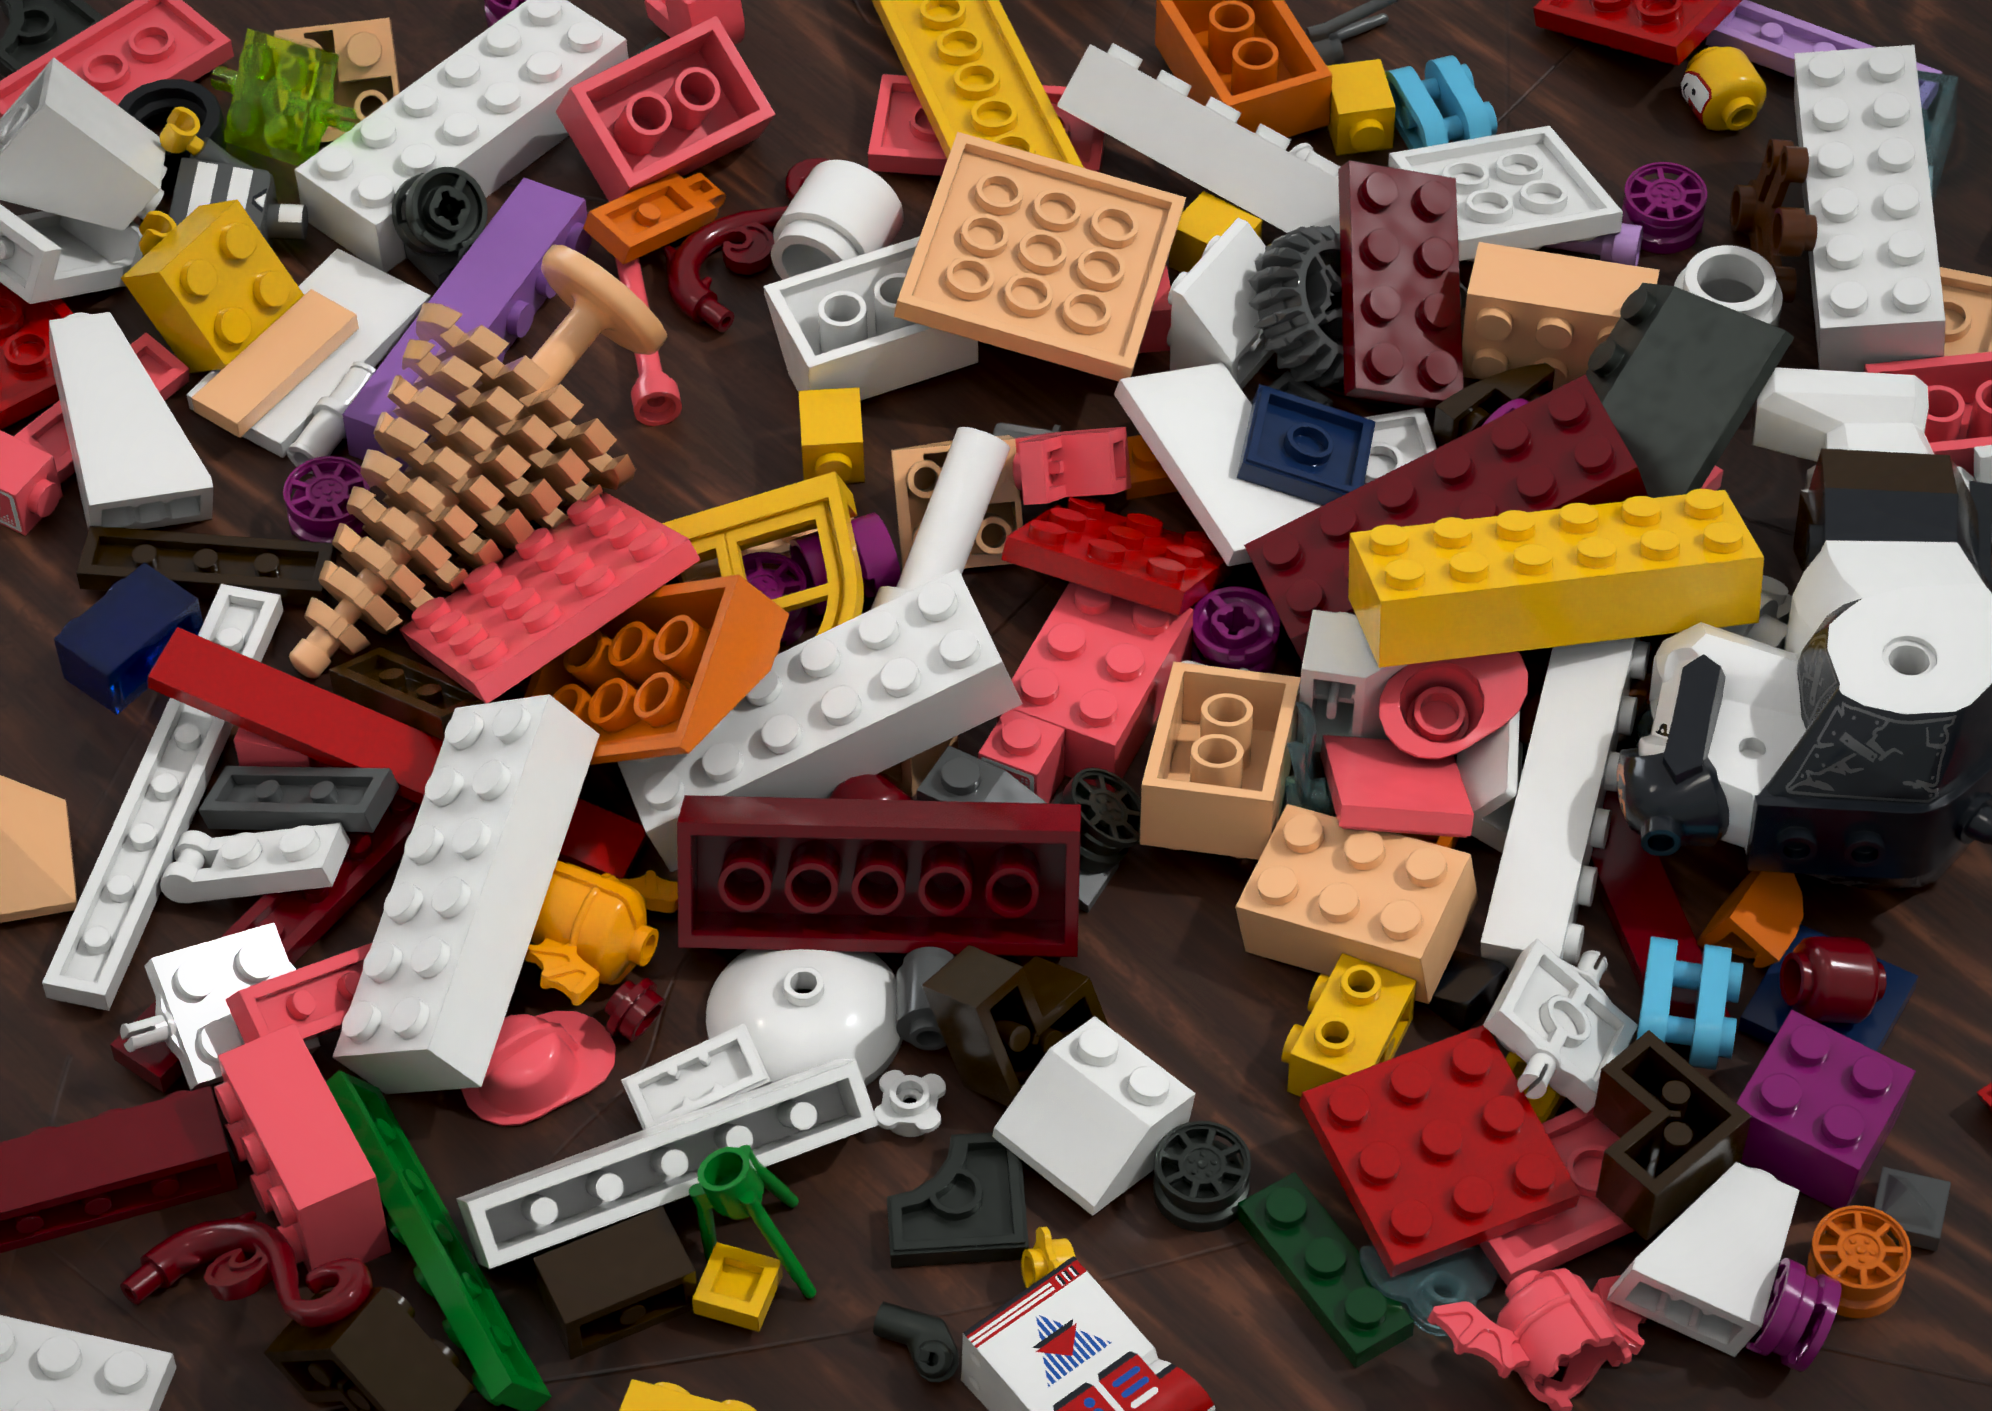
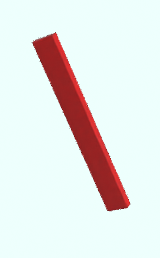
M179 627L174 631L148 675L149 689L331 767L391 768L400 787L396 794L420 805L425 795L426 783L432 775L444 741ZM578 798L558 861L568 862L600 875L609 873L618 879H626L647 840V833L643 825Z

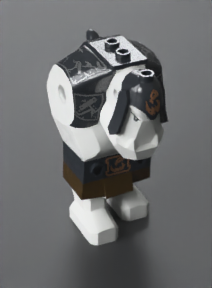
M1776 367L1755 400L1752 408V445L1817 462L1815 466L1807 470L1804 490L1800 491L1793 550L1803 575L1792 595L1784 650L1702 622L1663 640L1654 656L1649 695L1651 715L1654 719L1651 734L1640 738L1638 748L1621 750L1617 766V791L1623 815L1629 828L1641 836V847L1647 853L1655 856H1667L1677 852L1681 846L1714 847L1720 840L1745 848V862L1748 871L1799 873L1824 883L1869 890L1924 887L1937 881L1973 841L1976 840L1983 844L1992 845V484L1976 482L1975 478L1964 468L1955 465L1950 455L1934 454L1925 435L1929 410L1928 386L1915 375Z

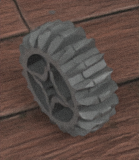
M1313 225L1307 228L1303 226L1273 240L1272 244L1265 247L1263 256L1255 260L1257 274L1249 280V283L1257 295L1248 304L1258 311L1260 320L1254 327L1263 329L1267 338L1264 350H1274L1277 353L1278 368H1290L1295 382L1307 381L1313 388L1320 386L1330 388L1335 385L1341 387L1344 386L1340 233L1337 234L1331 225L1324 227H1315Z

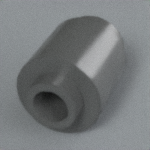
M921 947L912 950L904 957L903 965L900 966L896 974L897 1033L903 1040L922 1050H937L946 1046V1042L922 987L928 979L954 958L952 953L938 947Z

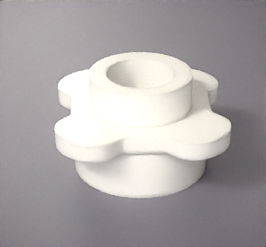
M891 1070L882 1075L879 1080V1087L883 1092L882 1103L874 1110L880 1127L890 1129L895 1134L903 1137L921 1136L939 1127L941 1115L937 1109L938 1100L946 1093V1084L940 1076L936 1074H927L924 1077L904 1075L899 1070ZM914 1098L916 1102L904 1103V1100Z

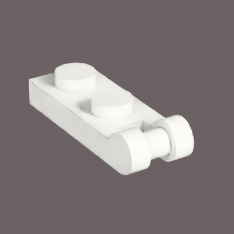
M341 823L316 826L301 825L290 829L257 833L243 832L232 836L211 838L206 833L190 830L180 836L174 850L176 862L170 863L167 866L160 882V888L163 894L172 901L193 903L333 887L351 841Z

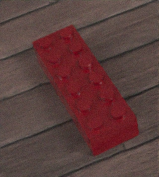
M1585 374L1244 546L1303 663L1313 610L1335 613L1347 612L1355 615L1348 599L1350 533L1369 531L1381 525L1404 527L1435 523L1440 519L1449 517L1465 520L1498 516L1510 510L1535 512L1561 509L1563 506L1572 503L1596 505L1623 502L1633 496H1649L1635 461Z
M684 795L677 821L678 948L808 949L909 953L921 947H938L952 954H958L965 947L971 945L993 955L1078 957L1081 804Z

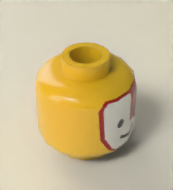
M1714 46L1701 50L1689 61L1681 81L1682 95L1701 124L1706 129L1713 131L1726 129L1740 130L1747 127L1755 120L1767 96L1765 82L1749 58L1740 49L1729 46Z

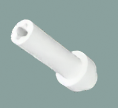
M959 427L957 429L897 587H880L871 610L957 568L962 575L1010 450L1006 442L992 434L975 428Z

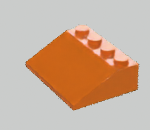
M739 574L664 585L534 672L524 698L550 694L600 734L590 765L688 754L771 671L774 659L780 649V641L789 613Z

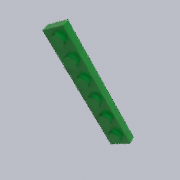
M338 1070L326 1083L376 1175L380 1197L388 1211V1214L385 1216L386 1225L392 1234L408 1247L417 1264L413 1268L417 1281L427 1293L436 1298L446 1316L442 1321L446 1334L455 1345L465 1351L475 1369V1372L472 1373L475 1387L487 1401L495 1406L503 1404L520 1411H536L552 1396L380 1089Z

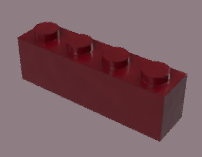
M211 1086L194 1091H177L169 1094L164 1099L126 1109H110L93 1118L59 1127H42L31 1132L29 1135L0 1142V1253L238 1189Z

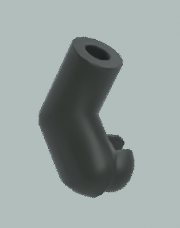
M888 1302L881 1303L876 1314L873 1334L907 1345L916 1370L924 1379L930 1382L948 1380L958 1367L959 1351L945 1321L939 1317Z

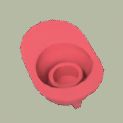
M1518 651L1409 664L1388 680L1380 696L1379 719L1385 735L1399 750L1416 758L1438 760L1458 754L1503 727L1519 712L1528 693V672Z
M555 1010L537 1016L529 1014L510 1015L504 1018L482 1087L463 1088L461 1090L468 1108L483 1121L499 1126L524 1125L588 1094L605 1082L615 1066L616 1046L611 1034L598 1020L577 1011Z

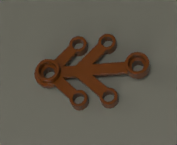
M1770 139L1757 179H1751L1748 185H1735L1730 203V225L1733 232H1744L1746 238H1750L1751 250L1761 255L1772 266L1782 291V303H1792L1797 286L1796 270L1794 267L1782 266L1781 256L1800 257L1803 251L1814 250L1817 240V219L1815 215L1806 214L1804 208L1781 207L1790 183H1804L1806 181L1809 154L1807 147L1794 146L1792 140Z

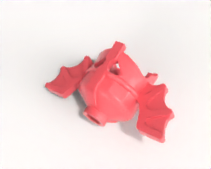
M1560 1268L1543 1273L1531 1270L1514 1278L1506 1287L1505 1296L1508 1299V1303L1500 1311L1496 1323L1467 1301L1435 1306L1427 1320L1430 1324L1439 1326L1452 1339L1453 1351L1456 1354L1471 1353L1486 1359L1495 1366L1498 1375L1502 1378H1507L1512 1370L1518 1372L1529 1392L1539 1401L1547 1403L1551 1411H1571L1573 1404L1570 1399L1579 1394L1591 1382L1606 1360H1608L1612 1367H1618L1621 1362L1623 1364L1630 1363L1632 1354L1637 1355L1640 1352L1645 1341L1638 1334V1324L1645 1323L1647 1318L1607 1300L1610 1288L1621 1275L1599 1279L1591 1292L1579 1275L1572 1274L1565 1268ZM1558 1366L1566 1367L1561 1382L1551 1379L1559 1371Z

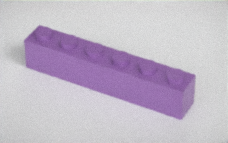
M523 178L428 303L442 304L462 313L463 315L455 325L464 333L483 325L510 343L497 357L503 363L504 355L517 337L522 338L529 331L534 315L544 301L556 295V292L549 286L541 271L542 259L552 245H564L584 256L587 253L592 236L583 229L587 219L586 199ZM417 318L342 414L349 455L364 460L367 449L376 450L387 455L374 438L373 432L382 412H387L394 419L398 418L393 412L397 405L387 397L394 377L401 375L412 386H414V382L419 377L409 367L404 370L402 369V358L409 339L420 340L416 334ZM431 339L427 342L435 345L430 351L435 356L441 346ZM429 435V436L425 439V441H424L425 444H426V443L428 442V440L431 438V435ZM400 457L395 458L396 461L403 464L399 471L404 474L409 464Z

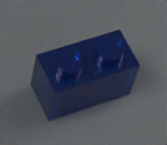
M143 563L125 579H121L113 584L107 594L80 617L69 621L61 633L54 638L63 677L118 715L148 689V675L176 628L179 627L198 635L203 625L198 598L146 563Z

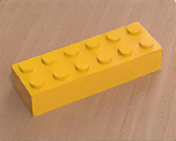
M1695 489L1684 495L1658 498L1633 496L1623 502L1596 505L1572 503L1563 506L1561 509L1535 512L1510 510L1492 517L1465 520L1449 517L1430 524L1404 527L1381 525L1369 531L1350 533L1348 599L1378 667L1381 668L1677 633L1700 622L1717 628L1759 623L1764 556L1726 490Z

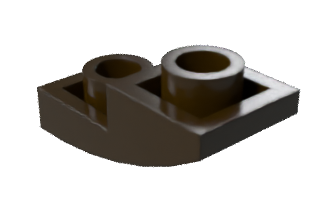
M1547 363L1515 368L1487 377L1451 395L1436 406L1433 432L1436 447L1439 448L1481 427L1498 408L1511 400L1523 398L1531 402L1553 390L1555 369Z

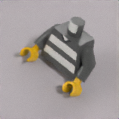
M185 107L174 108L167 118V124L160 133L161 146L171 153H181L187 150L191 154L189 158H181L169 215L161 211H150L139 226V231L143 235L139 241L142 254L145 256L198 206L238 199L271 248L273 247L274 239L305 240L308 231L307 206L304 204H278L274 179L271 173L267 170L253 168L238 160L208 137L201 140L196 136L200 129V122L196 114Z

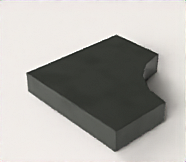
M0 0L2 10L9 18V25L0 40V74L6 78L105 17L84 0Z
M993 1132L951 1135L948 1157L933 1178L913 1191L887 1196L891 1268L1022 1259L1023 1251L1029 1249L1022 1160L993 1138Z

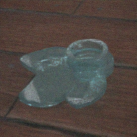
M1297 702L1295 704L1303 718L1304 735L1303 743L1298 741L1287 743L1294 775L1287 776L1285 780L1287 804L1332 816L1333 804L1326 777L1318 778L1315 750L1317 738L1316 717L1310 706L1304 702Z
M1363 1246L1359 1252L1361 1266L1372 1286L1385 1297L1406 1303L1414 1324L1424 1332L1436 1336H1447L1448 1334L1439 1326L1428 1322L1427 1318L1433 1307L1462 1301L1470 1302L1476 1307L1477 1300L1492 1292L1497 1279L1496 1269L1484 1251L1479 1248H1467L1392 1278L1389 1276L1374 1246Z

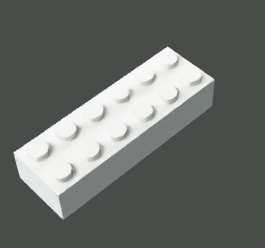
M526 0L295 169L300 203L307 206L308 223L364 262L387 273L406 258L404 242L398 236L392 219L393 199L399 187L406 180L436 168L454 167L471 175L478 182L485 198H487L569 136L556 114L557 108L570 87L627 60V39L567 0ZM405 202L402 203L401 207L402 220L406 219Z
M1904 45L1795 53L1794 103L1798 146L1807 147L1809 154L1808 174L1806 181L1802 183L1804 210L1806 214L1815 215L1817 219L1815 248L1813 251H1808L1819 370L1863 372L1865 364L1943 357L1946 320L1915 46Z
M957 568L778 654L774 659L771 671L690 753L619 761L618 765L648 837L670 872L678 869L677 821L684 795L828 798L836 786L851 777L865 774L876 775L1023 703Z
M550 694L457 707L447 724L441 750L432 775L426 783L423 801L412 832L406 840L404 855L392 889L386 897L379 926L370 951L364 959L363 971L350 1008L343 1019L342 1031L332 1056L370 1084L378 1087L385 1094L482 1087L600 735Z

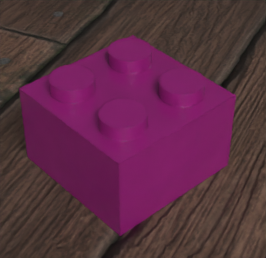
M1791 1010L1736 1102L1752 1116L1741 1162L1752 1168L1769 1172L1778 1181L1800 1190V1192L1835 1210L1849 1206L1901 1114L1916 1071Z

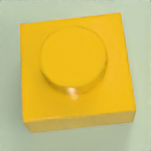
M716 1242L692 1298L694 1314L760 1332L783 1277L782 1263L776 1258Z

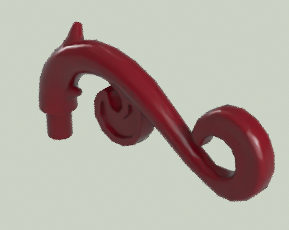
M806 159L796 163L788 171L785 188L786 196L790 202L812 169L819 163L830 159ZM788 206L741 211L721 217L700 227L688 236L677 250L668 244L663 246L662 249L667 263L668 289L675 304L684 314L696 323L705 321L719 332H724L730 328L734 321V313L717 302V294L709 289L712 279L709 276L702 280L700 279L701 265L712 252L723 246L722 256L725 266L734 273L752 275L766 269L772 263L771 250L774 245L773 233L769 230L775 228Z
M250 1211L234 1218L207 1221L190 1226L169 1236L141 1257L142 1266L120 1284V1288L129 1301L139 1305L158 1287L161 1286L168 1289L175 1281L192 1269L215 1259L207 1267L203 1277L215 1299L222 1301L243 1299L256 1293L273 1279L279 1303L285 1313L299 1325L315 1328L342 1320L356 1311L367 1300L373 1284L372 1275L368 1267L361 1260L354 1258L333 1260L311 1270L307 1274L306 1284L314 1294L327 1288H334L321 1298L314 1300L301 1299L293 1248L283 1234L270 1225L255 1221L257 1215L254 1211ZM244 1253L255 1255L248 1260Z

